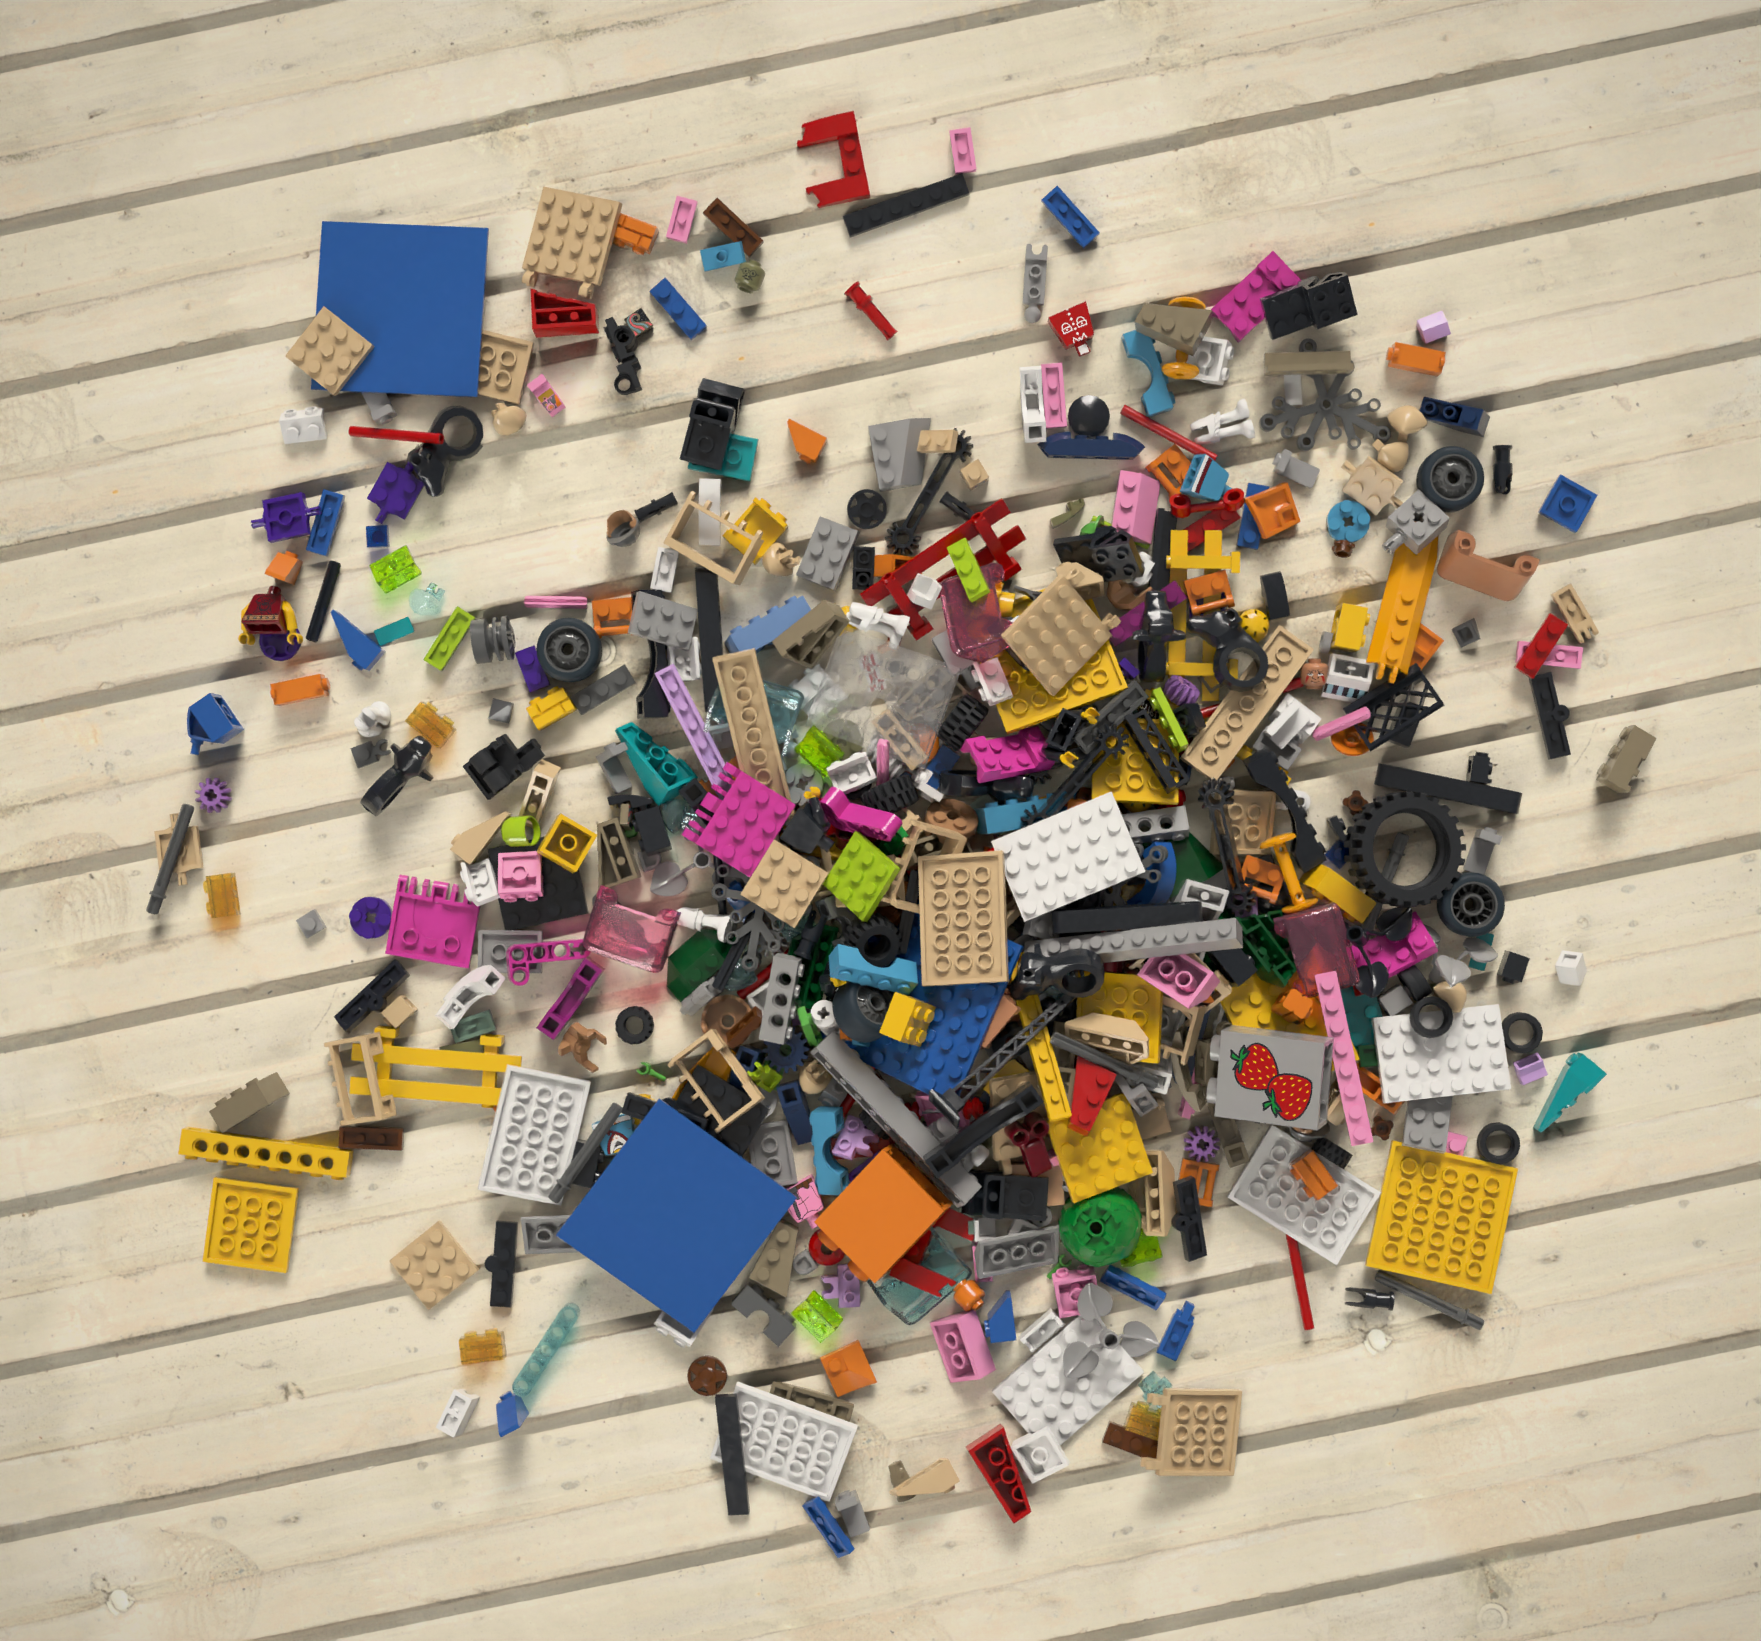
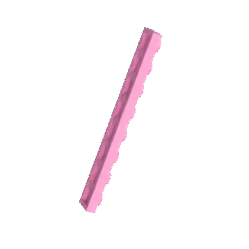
M1332 971L1317 974L1314 977L1327 1037L1334 1038L1332 1060L1351 1146L1373 1142L1337 973Z

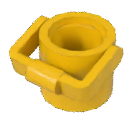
M996 581L993 590H990L986 606V617L999 619L1001 617H1012L1015 593L1002 592L1003 583L1000 581Z

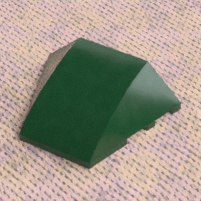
M1168 824V825H1166V826H1164V827H1162V828H1163V829H1169V828H1171L1172 826H1171L1170 824ZM1190 832L1189 837H1185V839L1180 841H1174L1173 839L1164 840V842H1171L1176 858V879L1169 898L1179 894L1186 879L1202 883L1223 870L1222 863L1212 853H1209V850ZM1143 843L1142 846L1144 850L1148 848L1152 843Z
M1277 910L1262 915L1252 914L1249 917L1243 918L1233 917L1242 926L1243 948L1241 949L1255 961L1254 966L1258 970L1256 974L1262 981L1284 988L1316 944L1315 939L1295 913L1286 914L1282 910Z

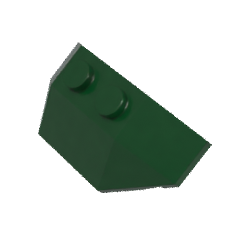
M825 925L819 942L815 944L811 953V961L804 958L802 960L805 968L803 976L799 977L798 982L801 990L799 997L795 998V1002L799 1007L805 1006V1008L812 1009L816 1002L822 1000L824 992L820 989L819 977L823 975L826 963L829 961V955L834 950L831 941L837 937L839 929L837 927ZM801 933L791 938L787 955L799 957L793 953L797 950L802 939L800 937ZM784 973L782 975L783 981L791 983V977Z
M701 929V932L697 931L668 957V989L682 1002L721 968L732 944H729L727 941H719L717 930ZM734 935V937H733L732 939L729 938V940H730L731 942H734L735 939H736V936Z

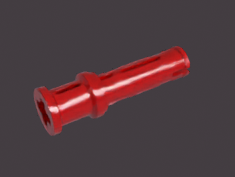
M859 281L855 282L845 291L844 294L849 296L857 305V310H862L887 341L898 332L873 304L872 296L864 292L860 287Z

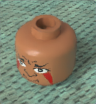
M1309 658L1308 663L1302 665L1300 679L1301 683L1306 685V689H1323L1327 679L1328 665L1321 663L1319 658Z

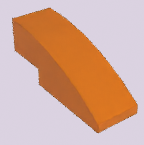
M1356 1062L1362 1092L1396 1115L1405 1101L1383 1104L1380 1078L1364 1067L1359 1068V1064Z

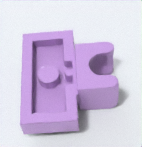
M848 1115L844 1128L841 1130L832 1149V1153L835 1156L853 1161L856 1152L872 1157L873 1153L870 1151L868 1144L879 1143V1137L873 1131L868 1130L860 1118Z
M837 1264V1275L821 1276L824 1283H831L829 1290L822 1291V1298H838L839 1308L860 1307V1282L850 1271L847 1264Z

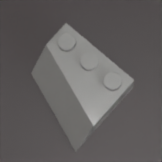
M910 418L868 426L880 492L921 485L926 453L918 452L917 447L921 430H929L931 418Z

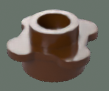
M1348 540L1335 541L1334 546H1332L1334 555L1341 558L1350 557L1352 549L1355 548V544L1350 543Z
M1354 790L1351 796L1343 799V805L1349 808L1351 815L1359 814V811L1362 810L1361 807L1368 803L1358 790Z
M1380 1116L1374 1117V1124L1371 1128L1372 1136L1376 1135L1381 1137L1382 1140H1388L1391 1129L1394 1127L1391 1120H1383Z

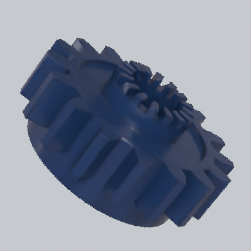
M793 1027L792 1037L785 1043L790 1045L792 1049L791 1053L787 1055L781 1052L782 1044L764 1041V1044L768 1047L764 1048L762 1052L768 1053L764 1060H771L770 1068L776 1065L777 1072L784 1068L785 1073H788L789 1068H792L795 1072L797 1071V1064L800 1066L804 1065L801 1059H808L805 1051H808L810 1047L805 1046L807 1038L802 1039V1031L796 1033L795 1027Z

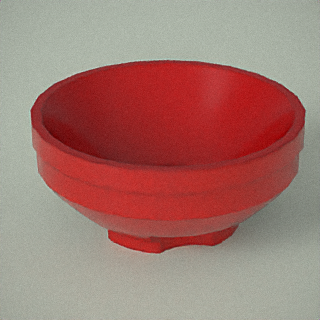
M818 1229L812 1234L809 1241L811 1257L817 1263L824 1266L837 1264L844 1258L845 1253L838 1248L831 1254H824L821 1251L823 1243L817 1235L821 1229Z

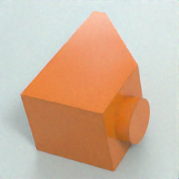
M788 419L787 424L796 452L800 455L799 459L808 464L811 461L816 463L828 441L827 438Z
M286 551L285 554L278 552L266 569L265 574L295 585L303 561L297 559L298 555Z
M895 554L875 555L874 577L882 578L886 573L893 572L914 557Z

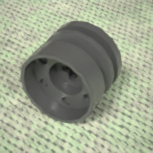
M508 616L501 617V626L498 618L493 617L492 627H489L486 619L471 620L470 638L474 659L477 664L492 663L493 653H496L499 661L504 660V652L507 660H514L515 634Z

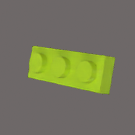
M963 538L948 546L947 550L969 600L974 602L989 594L990 589L969 541Z
M457 606L423 660L438 670L443 671L470 629L471 620L476 618Z
M1161 687L1154 689L1149 701L1153 710H1157L1160 715L1159 722L1161 727L1168 731L1170 745L1172 748H1176L1178 753L1186 750L1188 742Z

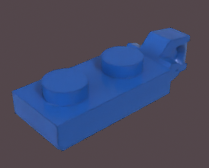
M1186 1300L1182 1309H1176L1175 1313H1173L1156 1353L1177 1361L1194 1324L1193 1320L1195 1317L1191 1315L1195 1307L1193 1303Z

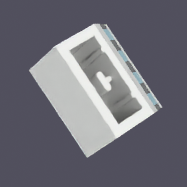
M1334 653L1330 654L1327 663V679L1325 685H1323L1321 697L1353 703L1367 694L1375 663H1366L1364 659Z

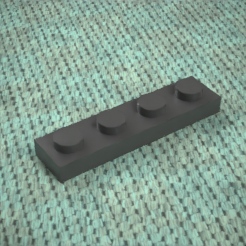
M1132 680L1127 685V689L1118 693L1098 712L1100 716L1095 717L1097 723L1091 724L1087 722L1072 737L1083 753L1088 754L1099 743V741L1092 739L1093 736L1100 737V734L1096 731L1098 728L1104 732V724H1107L1109 729H1111L1113 723L1118 726L1124 721V716L1133 712L1148 698V695L1137 681Z

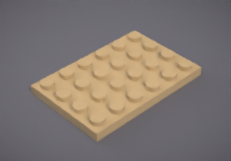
M1004 851L918 856L922 986L1009 982Z

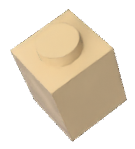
M979 459L960 469V475L970 491L989 480V476Z
M403 994L397 997L381 1013L385 1016L383 1020L387 1025L398 1028L418 1009Z

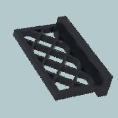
M1415 663L1409 667L1407 675L1403 672L1397 674L1394 684L1386 681L1343 708L1346 715L1362 707H1367L1370 710L1371 717L1368 725L1360 726L1356 724L1354 727L1371 752L1445 705L1418 664ZM1421 681L1424 682L1423 692L1413 691L1416 684ZM1400 694L1407 695L1404 703L1395 702L1396 697ZM1411 695L1421 697L1419 705L1409 704ZM1426 697L1435 698L1437 701L1430 707L1423 706ZM1381 706H1388L1386 715L1376 714L1377 709ZM1393 707L1403 708L1400 717L1390 716ZM1407 709L1417 710L1414 717L1405 718ZM1374 718L1384 720L1382 728L1372 727ZM1389 720L1399 721L1397 727L1393 730L1386 729ZM1370 732L1380 733L1377 740L1372 743L1369 742Z

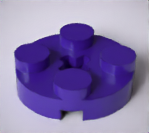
M364 897L353 905L349 913L350 924L359 936L366 939L378 938L389 931L393 911L384 899ZM368 912L376 914L374 918L375 923L366 920Z

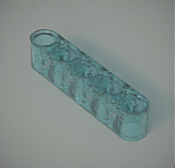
M567 1303L562 1307L516 1377L512 1390L517 1396L524 1397L530 1393L580 1316V1309L576 1304ZM567 1309L572 1310L575 1317L572 1319L567 1318L564 1311ZM553 1328H561L563 1335L556 1336L553 1333ZM548 1345L551 1348V1353H543L541 1346ZM530 1363H537L540 1371H532ZM518 1381H526L528 1389H521Z

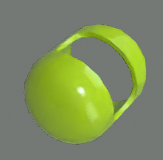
M533 816L509 817L502 824L501 835L503 841L508 846H534L540 840L541 829ZM527 820H530L533 825L534 834L531 843L528 842L525 834Z

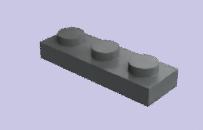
M624 664L572 695L571 699L579 713L583 715L636 682Z

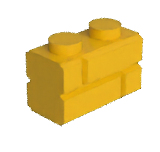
M556 686L547 691L548 696L543 699L537 697L529 702L530 706L526 710L539 731L577 710L564 687L559 689Z

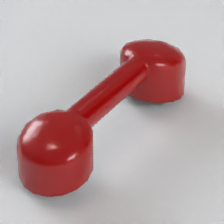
M1239 488L1228 490L1224 494L1223 500L1191 504L1190 498L1184 494H1174L1169 499L1170 511L1178 518H1186L1195 512L1226 509L1230 512L1237 511L1245 502L1244 492Z

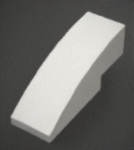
M699 479V504L704 506L707 500L711 501L710 511L721 516V479ZM699 510V545L720 546L721 522Z

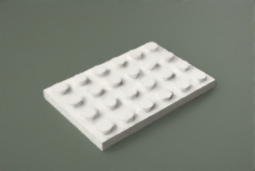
M1112 791L991 841L995 851H1004L1005 877L1024 922L1145 873L1143 864Z
M1499 1004L1463 1008L1459 1013L1452 1012L1453 1022L1446 1033L1435 1038H1426L1417 1034L1411 1026L1410 1014L1371 1018L1383 1104L1511 1089ZM1441 1010L1419 1013L1420 1023L1426 1029H1437L1443 1023L1444 1016Z
M507 1064L478 1190L561 1206L563 1197L559 1203H555L549 1199L548 1195L557 1184L556 1180L562 1177L571 1164L591 1082Z
M1271 1124L1252 1154L1250 1162L1244 1167L1227 1197L1337 1265L1381 1192L1315 1152L1338 1186L1319 1200L1314 1199V1197L1309 1198L1302 1189L1305 1186L1301 1179L1297 1181L1291 1174L1290 1170L1293 1168L1290 1163L1310 1148Z
M1077 1315L992 1390L995 1396L1028 1433L1031 1432L1033 1434L1048 1426L1059 1445L1063 1444L1144 1373L1143 1369L1119 1343L1115 1349L1103 1347L1102 1349L1096 1348L1092 1350L1099 1356L1097 1367L1091 1373L1079 1378L1065 1377L1063 1354L1069 1344L1081 1341L1088 1348L1091 1345L1100 1344L1099 1334L1103 1329L1097 1318L1092 1321H1086L1081 1315Z
M737 1382L733 1394L737 1393L746 1472L815 1497L819 1496L821 1499L830 1502L858 1425ZM718 1434L710 1459L722 1463Z

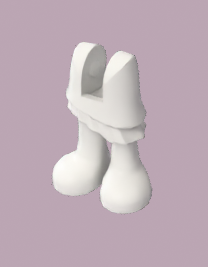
M1239 400L1236 409L1220 415L1218 411L1215 415L1212 413L1190 424L1191 431L1201 430L1206 427L1209 431V434L1195 438L1194 442L1198 445L1215 444V442H1220L1222 438L1240 434L1250 439L1255 438L1251 419L1230 427L1220 428V425L1249 418L1246 400Z
M857 602L851 604L849 612L846 614L850 620L848 624L857 627L861 631L874 630L887 635L890 638L889 645L894 650H897L910 617L905 615L883 613V608L877 609V606H868Z
M381 701L374 702L371 706L361 710L362 712L355 718L354 724L358 732L366 738L379 736L383 729L378 722L383 725L389 724L391 720L390 707Z
M682 907L673 914V921L678 925L693 930L697 929L700 932L702 926L717 929L718 940L726 942L727 933L735 932L737 928V923H733L730 920V914H704L703 910H699V908L693 909L688 907ZM733 915V919L737 921V917ZM731 934L729 938L732 939L735 934Z
M944 1116L928 1126L939 1142H944L962 1129V1127L956 1129ZM978 1145L961 1160L966 1171L969 1172L974 1165H981L988 1157L989 1150L983 1145Z

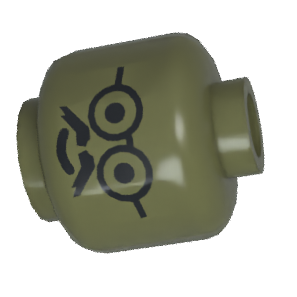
M755 260L741 263L734 279L738 285L737 288L750 294L753 291H758L764 280L765 271L761 268V264Z

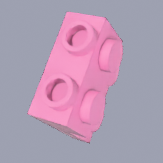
M536 851L498 853V894L501 899H504L505 902H516L517 898L536 901L538 897H543L542 855Z
M1081 1264L1077 1269L1073 1270L1059 1268L1056 1270V1273H1052L1059 1317L1066 1318L1080 1315L1077 1302L1081 1290L1088 1283L1097 1285L1094 1266L1089 1267V1265Z

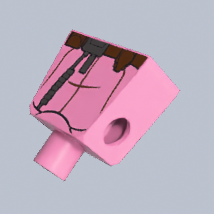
M810 1174L786 1189L797 1196V1199L788 1209L790 1215L797 1223L807 1219L813 1229L817 1227L814 1223L819 1217L817 1212L824 1208V1203L821 1195L818 1194L813 1174Z

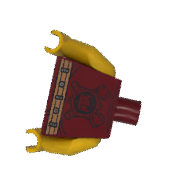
M270 586L267 594H255L251 602L241 611V630H243V633L238 637L241 644H246L247 639V644L253 645L255 643V636L253 634H287V630H290V634L287 636L288 643L294 645L293 638L296 636L297 642L302 644L303 636L296 632L298 626L293 608L281 594L279 587Z

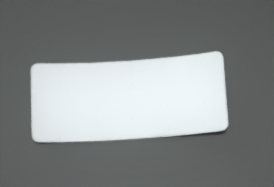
M1284 375L1285 402L1290 405H1302L1301 375Z

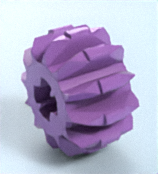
M1172 675L1163 688L1166 698L1170 699L1177 706L1185 703H1196L1200 694L1195 685L1186 680V678Z
M206 778V784L203 782L199 783V787L202 790H195L196 794H200V797L196 798L195 801L202 802L200 809L207 808L208 813H212L214 810L216 813H220L221 807H228L225 800H232V797L227 796V793H230L232 790L230 788L224 789L227 785L226 781L220 783L219 778H214L213 781L211 778ZM214 792V794H217V797H211L210 793Z
M1195 1126V1134L1190 1130L1188 1131L1191 1139L1184 1138V1142L1190 1143L1184 1147V1150H1191L1188 1156L1192 1158L1196 1155L1195 1159L1197 1162H1200L1202 1156L1204 1161L1208 1162L1209 1158L1207 1155L1210 1154L1214 1158L1216 1155L1212 1150L1220 1149L1218 1145H1214L1220 1139L1218 1137L1212 1138L1215 1135V1131L1211 1130L1208 1132L1207 1126L1203 1127L1202 1132L1198 1126ZM1200 1139L1207 1142V1145L1204 1144L1205 1148L1203 1149L1196 1145L1197 1143L1199 1144L1198 1141Z

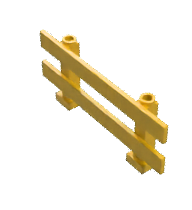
M1170 530V556H1166V568H1170V583L1176 580L1186 596L1183 580H1187V569H1204V575L1221 569H1230L1229 573H1240V552H1230V556H1222V530H1205L1204 556H1187L1188 530ZM1221 593L1204 597L1203 604L1220 600ZM1187 599L1171 609L1174 629L1185 633ZM1221 608L1203 613V615H1207L1216 611H1221ZM1186 639L1169 641L1168 662H1166V675H1168V679L1172 675L1181 676L1182 678H1185V676L1205 677L1204 680L1212 689L1219 684L1213 672V660L1216 649L1203 640L1202 663L1185 662ZM1228 659V663H1226L1227 670L1230 675L1238 679V659ZM1202 682L1201 701H1219V688L1210 693Z
M379 1025L374 1029V1033L380 1032L384 1053L373 1055L374 1062H377V1080L381 1097L393 1094V1097L473 1103L482 1104L481 1107L494 1108V1105L498 1104L501 1088H496L497 1072H505L507 1064L518 1067L522 1065V1056L499 1054V1046L501 1047L504 1044L505 1035H481L480 1045H485L484 1053L394 1046V1038L399 1036L400 1027ZM352 1043L351 1060L364 1061L360 1043ZM392 1064L483 1070L482 1087L392 1080ZM351 1076L349 1094L371 1095L368 1078Z

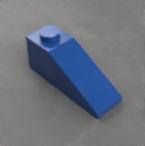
M333 609L330 613L347 653L353 659L352 664L361 671L363 669L370 671L386 651L340 612Z
M518 1391L504 1393L499 1397L500 1400L496 1404L500 1437L520 1428L529 1415Z

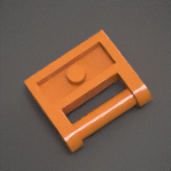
M1174 444L1145 468L1149 473L1152 472L1169 493L1168 496L1171 497L1174 494H1181L1179 491L1191 462L1179 447ZM1162 463L1180 484L1178 488L1173 486L1158 465Z
M1225 569L1183 580L1192 616H1200L1202 613L1227 606L1228 608L1235 607ZM1224 592V599L1197 606V599Z
M631 597L592 601L594 630L599 638L609 635L629 634V625L602 628L601 622L631 620Z
M1246 855L1241 869L1243 879L1245 880L1248 877L1274 886L1272 892L1253 886L1251 891H1256L1257 897L1269 900V903L1275 905L1284 880L1280 866Z
M1186 1158L1181 1160L1178 1180L1193 1176L1196 1180L1197 1192H1199L1202 1170H1208L1203 1198L1198 1197L1199 1205L1213 1206V1188L1216 1172L1219 1171L1220 1165L1210 1162H1197L1196 1160Z

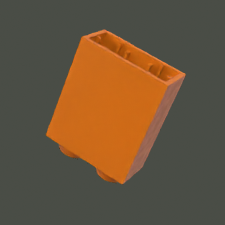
M892 1143L876 1155L814 1223L821 1229L817 1235L827 1248L832 1251L840 1248L851 1259L847 1264L848 1268L858 1279L866 1282L870 1278L876 1283L897 1264L953 1203Z

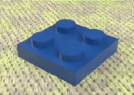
M1560 474L1538 513L1576 533L1598 495Z

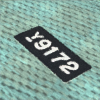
M1147 699L1137 707L1138 712L1146 709L1151 719H1159L1158 711L1153 710L1150 701Z

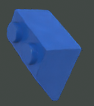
M1006 1290L988 1312V1320H984L985 1335L990 1337L991 1343L1016 1340L1010 1290Z

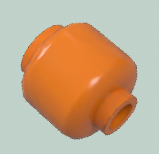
M964 1279L953 1290L955 1292L954 1300L964 1311L972 1309L977 1311L984 1304L982 1300L985 1292L974 1280L967 1281Z

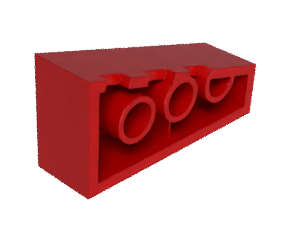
M1000 1423L965 1448L1011 1521L1016 1523L1032 1511L1005 1429Z

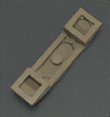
M1182 1024L1178 1028L1172 1042L1173 1047L1184 1050L1188 1035L1186 1024ZM1171 1052L1172 1068L1177 1085L1188 1104L1196 1112H1199L1206 1104L1202 1086L1200 1083H1192L1188 1063L1186 1065L1180 1063L1182 1056Z
M1202 1086L1207 1107L1229 1167L1232 1168L1250 1162L1235 1119L1214 1116L1215 1104L1207 1102V1086Z
M773 1381L770 1389V1394L850 1422L854 1409V1404L825 1393L787 1383Z

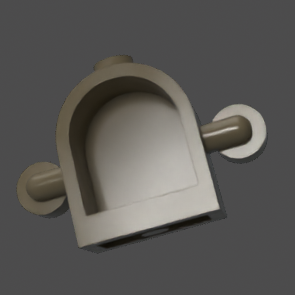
M1225 1021L1218 1023L1216 1034L1221 1035V1030L1232 1024ZM1212 1038L1198 1039L1195 1047L1194 1082L1206 1086L1211 1077H1218L1219 1061L1210 1059Z

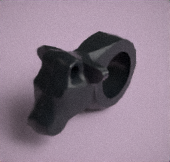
M463 406L447 407L438 413L428 430L430 433L443 434L444 425L450 418L454 416L467 417L470 419L474 430L472 439L468 444L462 447H453L448 445L444 439L443 444H417L408 453L407 460L423 482L429 496L438 497L443 494L445 489L444 479L451 461L471 458L483 447L481 445L483 425L477 414L471 409Z
M1152 590L1146 592L1144 611L1139 623L1140 630H1136L1132 634V639L1139 640L1137 652L1138 670L1140 671L1139 679L1145 683L1164 681L1166 675L1167 642L1186 639L1185 632L1174 629L1173 614L1168 606L1166 592Z
M1231 608L1203 616L1194 615L1190 617L1186 623L1189 634L1202 638L1216 649L1213 660V672L1219 684H1224L1230 690L1238 692L1249 691L1258 687L1266 677L1268 657L1261 646L1242 628L1243 620L1238 615V612ZM1237 652L1250 655L1257 666L1256 676L1250 680L1242 681L1235 679L1227 670L1226 661L1228 656Z
M422 736L413 738L402 748L393 743L390 748L394 753V765L382 774L365 793L360 801L363 807L368 812L378 816L392 803L410 778L419 776L431 782L434 777L426 770V767L433 756L431 753L432 745Z
M943 770L940 771L939 775L940 793L951 796L991 794L997 799L998 805L1004 804V800L1029 798L1033 795L1034 790L1033 779L1025 775L978 783L977 771Z
M1040 943L1034 944V953L1026 952L1022 954L1021 961L1017 966L1016 976L1010 983V992L1013 999L1024 1000L1027 996L1042 994L1049 987L1054 986L1058 991L1067 996L1082 998L1091 996L1099 991L1104 983V963L1097 953L1083 948L1071 949L1045 957L1042 954ZM1074 970H1085L1091 973L1084 977H1071L1067 975L1068 972Z

